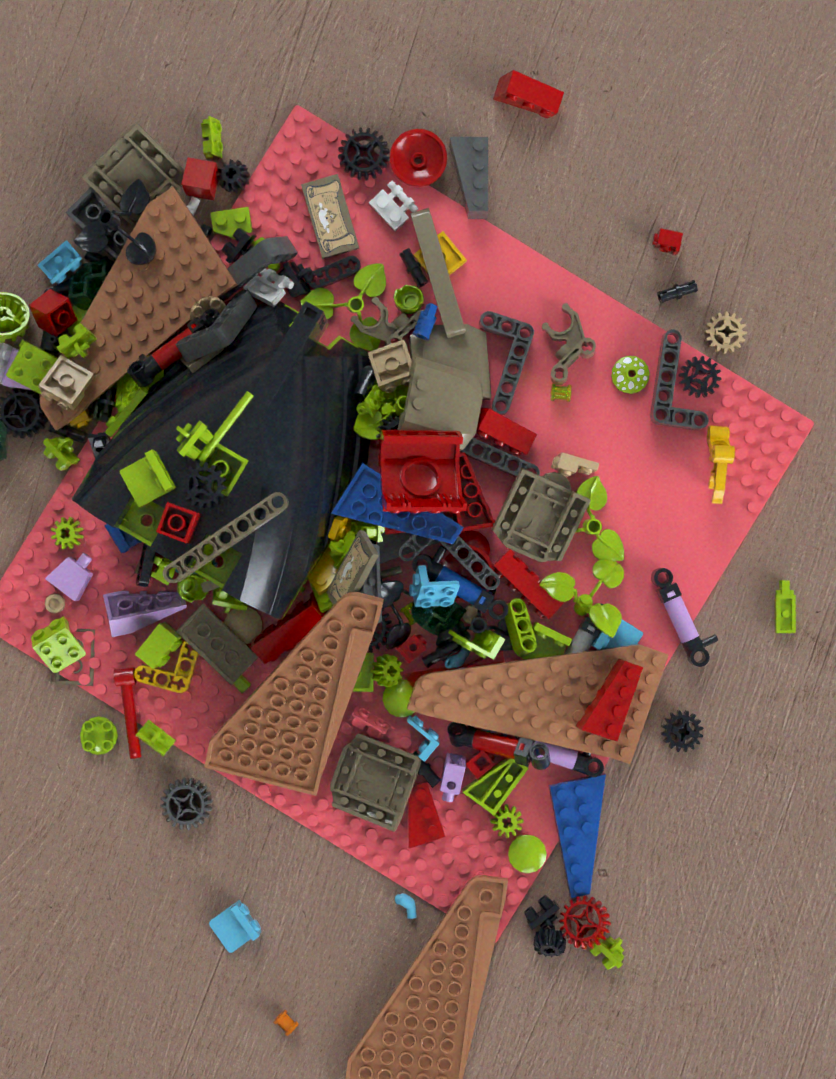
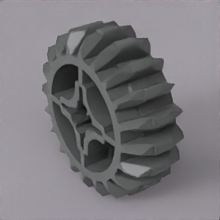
M184 777L181 784L180 780L176 779L175 785L172 783L168 785L170 790L165 789L163 791L167 796H162L161 800L166 803L161 804L160 808H166L162 815H169L166 821L169 822L172 819L174 821L172 823L173 827L179 823V829L182 830L184 824H186L187 830H190L192 823L193 827L197 828L199 826L198 822L203 824L205 822L204 818L210 816L206 811H211L212 807L207 804H211L213 799H207L211 792H204L207 788L206 785L202 788L199 787L201 784L200 780L193 784L194 778H191L189 783H187V778ZM180 789L191 790L187 796L175 793ZM196 793L201 799V808H199V805L194 800ZM191 796L189 800V804H191V806L189 805L183 810L184 803H182V801L185 802ZM172 799H174V802L179 807L177 813L172 807ZM185 812H196L198 814L193 818L182 817Z

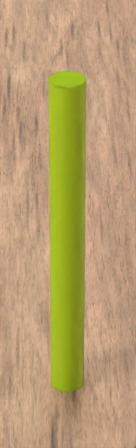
M247 391L197 459L203 463L253 398L251 393Z

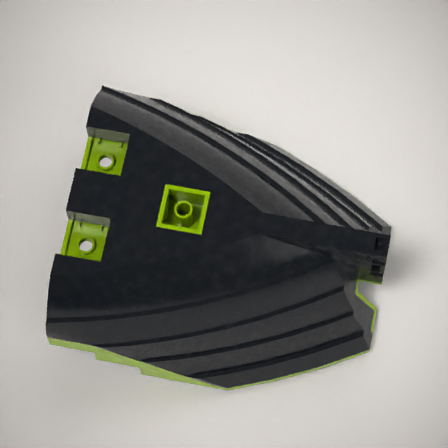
M281 301L274 307L265 302L259 304L234 341L224 347L221 353L196 372L192 373L179 360L164 369V377L149 388L146 396L122 423L111 441L98 454L72 497V501L96 518L112 527L125 531L149 545L153 551L173 562L275 492L284 494L289 501L288 507L218 555L224 560L221 567H215L213 560L195 571V573L223 588L222 591L274 618L284 619L303 584L307 582L323 552L333 540L328 538V534L334 518L338 515L331 514L362 463L368 464L370 440L362 438L353 429L356 418L359 415L357 406L362 403V401L356 400L354 392L360 380L362 369L365 366L372 367L368 352L341 336H338L328 346L320 343L319 340L329 324L324 311L305 301L299 312ZM248 391L253 395V398L205 460V462L209 463V468L215 465L217 466L216 472L219 470L223 471L220 477L227 479V481L222 483L227 489L222 490L221 493L225 497L219 496V504L213 501L210 508L206 503L203 508H199V502L193 506L191 505L193 499L186 500L185 497L188 494L181 492L185 488L181 481H186L187 478L183 474H190L189 467L196 469V463H200L201 467L204 466V463L197 458L194 460L178 453L177 449L181 443L176 440V437L180 434L176 428L180 426L184 429L187 423H190L193 429L200 420L214 436ZM199 438L194 443V446L201 451L207 445ZM155 450L176 488L145 506L138 507L120 474V470L144 458L146 452ZM207 471L199 472L202 476L207 477L209 474H212ZM192 478L191 484H190L191 489L194 487V479H193V478ZM200 480V483L202 484L200 489H205L208 491L206 486L208 482ZM217 482L214 483V489H213V490L215 491V493H216L217 487H218V483H217ZM205 494L197 496L199 499H208ZM281 496L275 497L273 500L274 507H282L284 504L283 498ZM167 502L202 514L191 543H184L156 532ZM264 508L256 511V518L258 520L266 517ZM145 515H150L153 522L150 526L146 527L142 523V518ZM242 520L239 522L238 528L241 532H245L248 530L249 524L246 520ZM229 532L222 534L221 540L223 543L227 544L231 541ZM206 544L204 553L210 556L214 552V548L211 544ZM192 555L189 556L186 560L187 565L191 568L196 565V558Z

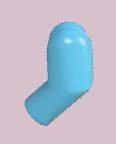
M462 647L458 654L447 657V660L444 662L445 667L452 669L462 666L471 651Z
M405 893L397 894L395 896V903L406 908L408 919L416 918L415 900Z

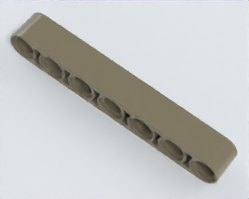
M426 208L410 213L447 339L464 334L466 330L430 210Z
M280 492L271 494L167 565L163 570L164 579L169 583L182 581L283 512L288 507V498ZM277 496H281L284 500V504L280 508H275L273 505V500ZM260 508H264L266 511V517L262 520L256 518V511ZM242 520H246L249 524V528L245 532H241L238 528V524ZM224 532H229L231 535V541L227 544L221 540ZM206 544H211L214 548V552L210 556L204 553ZM191 555L196 558V565L192 568L186 563L187 558ZM173 567L179 572L176 579H172L169 576V571Z

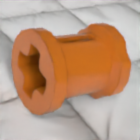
M283 1010L273 1022L285 1031L286 1036L290 1035L299 1024L297 1021L294 1022L286 1010Z

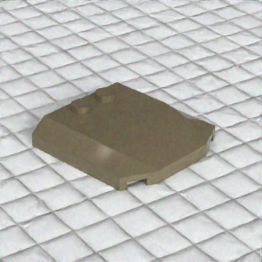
M135 122L85 171L82 179L117 212H124L120 208L121 198L128 187L137 179L143 182L150 195L151 202L172 187L180 193L184 169ZM132 212L130 216L122 217L130 225L134 226L142 213L135 214Z
M464 324L466 333L447 339L444 325H433L429 340L420 339L413 334L410 335L411 360L414 356L478 375L483 395L482 400L491 399L486 332Z
M414 356L409 371V377L411 378L404 412L400 415L398 430L460 431L463 435V444H460V451L463 450L476 434L483 399L478 375Z
M521 468L492 530L505 547L539 562L562 561L591 500L573 490Z
M361 733L357 734L343 748L330 784L333 795L332 807L393 832L396 831L416 780L421 759L417 755Z

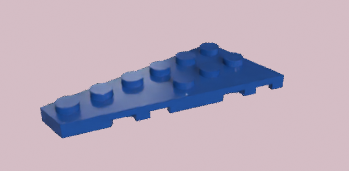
M362 463L331 512L334 515L454 544L464 528L441 512H383L380 474Z
M605 773L598 777L588 776L549 785L571 898L588 895L591 891Z

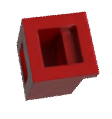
M660 228L657 234L654 233L652 245L659 248L661 252L669 253L673 251L672 255L676 256L680 250L683 233Z
M414 633L398 646L397 650L408 663H411L427 649L425 646L427 642L420 634L416 636ZM411 644H415L417 646V649L415 651H411L409 649V646Z
M479 750L466 760V766L479 779L496 765L493 761L495 756L492 753ZM484 758V764H478V759Z

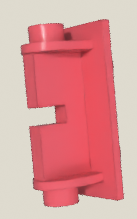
M356 706L349 718L351 724L361 730L364 729L365 725L369 726L366 733L381 740L390 726L384 719L374 716L367 709Z

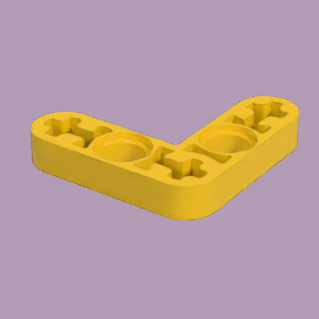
M184 641L174 672L159 668L152 669L148 665H141L134 671L135 679L144 684L176 693H183L190 686L199 653L192 650L190 656H194V659L183 657V654L187 655L189 648L186 647L188 643ZM183 660H188L191 663L189 671L182 670L181 662ZM146 669L148 674H153V671H156L153 676V682L150 681L152 677L149 676L142 679L139 671ZM160 673L167 676L165 684H160L157 681V676ZM171 676H174L173 681L176 682L183 679V683L186 684L185 687L178 689V685L174 683L169 687Z

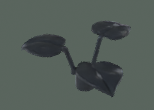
M137 179L123 194L120 208L124 212L103 210L99 214L98 221L89 223L74 240V243L87 252L98 253L108 245L109 241L106 235L109 234V230H118L132 241L126 248L127 259L135 265L150 263L156 254L154 239L144 232L139 233L134 239L120 228L121 223L118 217L130 216L132 212L135 214L143 213L147 204L150 203V195L143 182Z
M386 580L381 582V598L384 599L382 608L391 606L399 620V625L392 626L387 634L386 648L388 650L401 645L411 633L410 624H403V620L393 602L400 599L401 593L410 596V592L403 589V583L400 581Z
M494 579L491 587L494 586L496 583ZM496 589L489 590L493 594L496 593ZM478 609L477 616L473 617L471 621V626L464 627V623L457 618L446 620L440 627L436 645L440 647L453 641L454 636L448 633L449 630L471 640V635L467 630L482 633L485 629H494V633L505 639L500 650H513L505 619H501L497 627L488 626L486 618L481 615V611Z

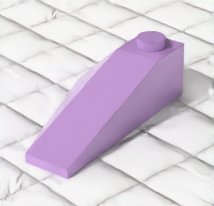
M118 591L103 595L112 637L133 633L187 608L186 601L179 596L178 592L160 591L157 594H147V591H140V594H129V591Z

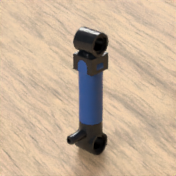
M440 546L433 559L429 555L420 554L413 560L412 567L415 572L418 567V560L425 559L427 561L428 579L433 582L459 581L460 587L456 596L472 604L473 607L483 613L488 609L493 619L501 620L507 615L508 604L505 600H494L495 594L485 588H481L440 563L447 551L445 547ZM501 604L504 607V612L496 614L493 611L494 605Z

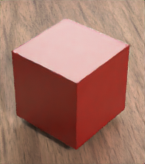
M187 158L181 183L186 196L214 201L219 181L217 176L220 175L216 162Z
M49 289L29 304L38 327L55 337L78 321L69 298L52 289Z
M167 502L156 532L184 543H191L202 514Z

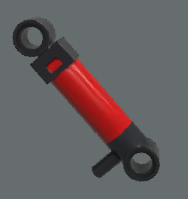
M215 308L208 309L203 313V315L207 313L214 321L220 315ZM198 317L187 324L188 328L150 356L146 357L145 354H141L139 360L133 362L128 367L127 372L138 387L144 388L150 385L157 374L183 357L175 344L182 338L205 329L199 323Z
M451 722L447 727L450 742L455 747L468 746L514 759L516 764L529 767L531 762L532 766L537 770L546 769L550 765L549 749L543 743L534 744L533 740L522 737L516 740L456 722Z

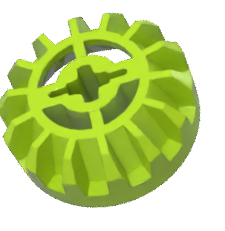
M0 292V343H5V339H11L13 342L16 341L17 336L23 337L25 330L30 327L29 308L21 297L13 293Z

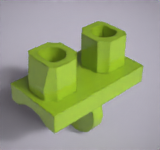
M79 323L73 329L75 335L70 337L67 334H63L58 338L60 345L57 346V349L68 359L79 354L83 358L86 357L87 353L85 350L90 347L91 343L97 340L91 331Z
M200 420L193 429L190 423H187L184 429L180 426L176 428L180 432L176 440L181 443L177 449L178 453L194 460L201 452L200 449L194 446L197 439L199 438L207 444L213 438L207 426Z
M61 436L53 439L45 438L43 444L46 446L43 454L50 459L57 457L58 460L55 466L60 471L67 470L70 465L79 462L80 459L73 453L74 449L71 447L73 440L70 437L65 439Z
M362 521L351 522V531L355 534L362 530L367 533L369 539L383 542L381 535L385 532V527Z
M348 531L343 539L339 541L332 540L329 544L331 550L329 554L335 562L334 568L339 569L356 537L353 531Z
M218 587L212 590V604L224 607V613H229L230 608L247 610V604L222 591L223 588Z
M147 720L136 734L139 739L162 756L167 753L176 741L150 720Z
M611 936L606 938V940L600 938L601 945L599 946L593 942L594 948L589 949V951L594 956H598L602 952L606 956L602 959V963L608 970L615 966L620 968L623 965L624 955L622 953L624 949L620 946L623 942L620 937L615 940Z

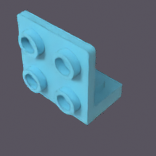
M621 620V624L613 638L601 631L591 646L600 650L638 644L643 636V632L626 621Z
M416 715L414 717L408 716L407 722L428 739V741L425 739L418 747V757L425 762L440 744L438 734L431 728L427 730L423 727L424 722Z

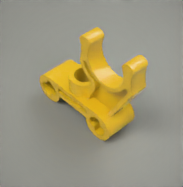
M708 426L707 443L710 452L709 460L714 463L710 472L708 488L714 489L711 501L715 504H722L725 492L727 463L732 464L735 457V448L730 446L729 427Z

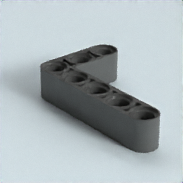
M288 236L262 240L227 268L236 281L237 286L219 297V299L224 302L270 264L287 262L294 258L298 252Z
M244 289L235 294L212 326L186 336L175 344L186 362L222 349L234 341L258 306L249 290Z
M487 311L480 317L479 325L481 329L513 340L492 403L493 411L505 415L510 408L534 335V329L530 324ZM490 317L494 323L487 326L483 323V319ZM508 323L511 325L512 330L505 332L502 330L501 325ZM527 329L530 336L528 338L521 337L520 330ZM514 348H522L524 354L522 356H516L514 354ZM514 365L517 367L518 373L512 375L508 372L507 368ZM505 383L510 384L512 391L505 393L502 391L501 386ZM503 402L506 405V409L498 411L495 404Z
M671 329L661 339L650 419L657 425L700 430L706 427L709 422L707 414L701 411L672 407L682 336L678 330ZM668 335H673L675 337V344H671L668 342ZM665 354L672 355V363L665 361ZM662 373L669 374V382H665L662 380ZM660 391L667 394L666 401L659 399L658 394ZM657 410H660L664 413L663 420L657 419ZM676 413H680L683 416L682 423H678L675 420ZM695 416H699L702 419L701 426H697L694 423Z
M472 438L466 447L460 451V453L465 452L467 456L514 477H517L521 468H531L535 471V474L540 475L538 467L475 438ZM480 445L483 448V453L475 455L472 452L473 446ZM492 453L500 455L498 463H493L490 460ZM509 461L517 462L518 469L511 471L508 468Z
M413 534L400 547V558L404 561L413 560L434 539L427 538V542L421 545L416 542L417 535ZM460 536L451 545L439 541L484 588L494 590L499 586L500 579L498 575ZM462 547L466 548L469 552L465 559H461L457 554L458 550ZM403 548H412V557H403ZM476 561L482 564V570L479 573H475L471 569V565ZM490 575L496 579V583L492 587H488L485 584L486 577Z

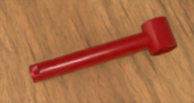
M135 667L114 670L116 687L121 686L130 759L141 757L139 738L136 736L138 725L132 686L137 683L134 676Z

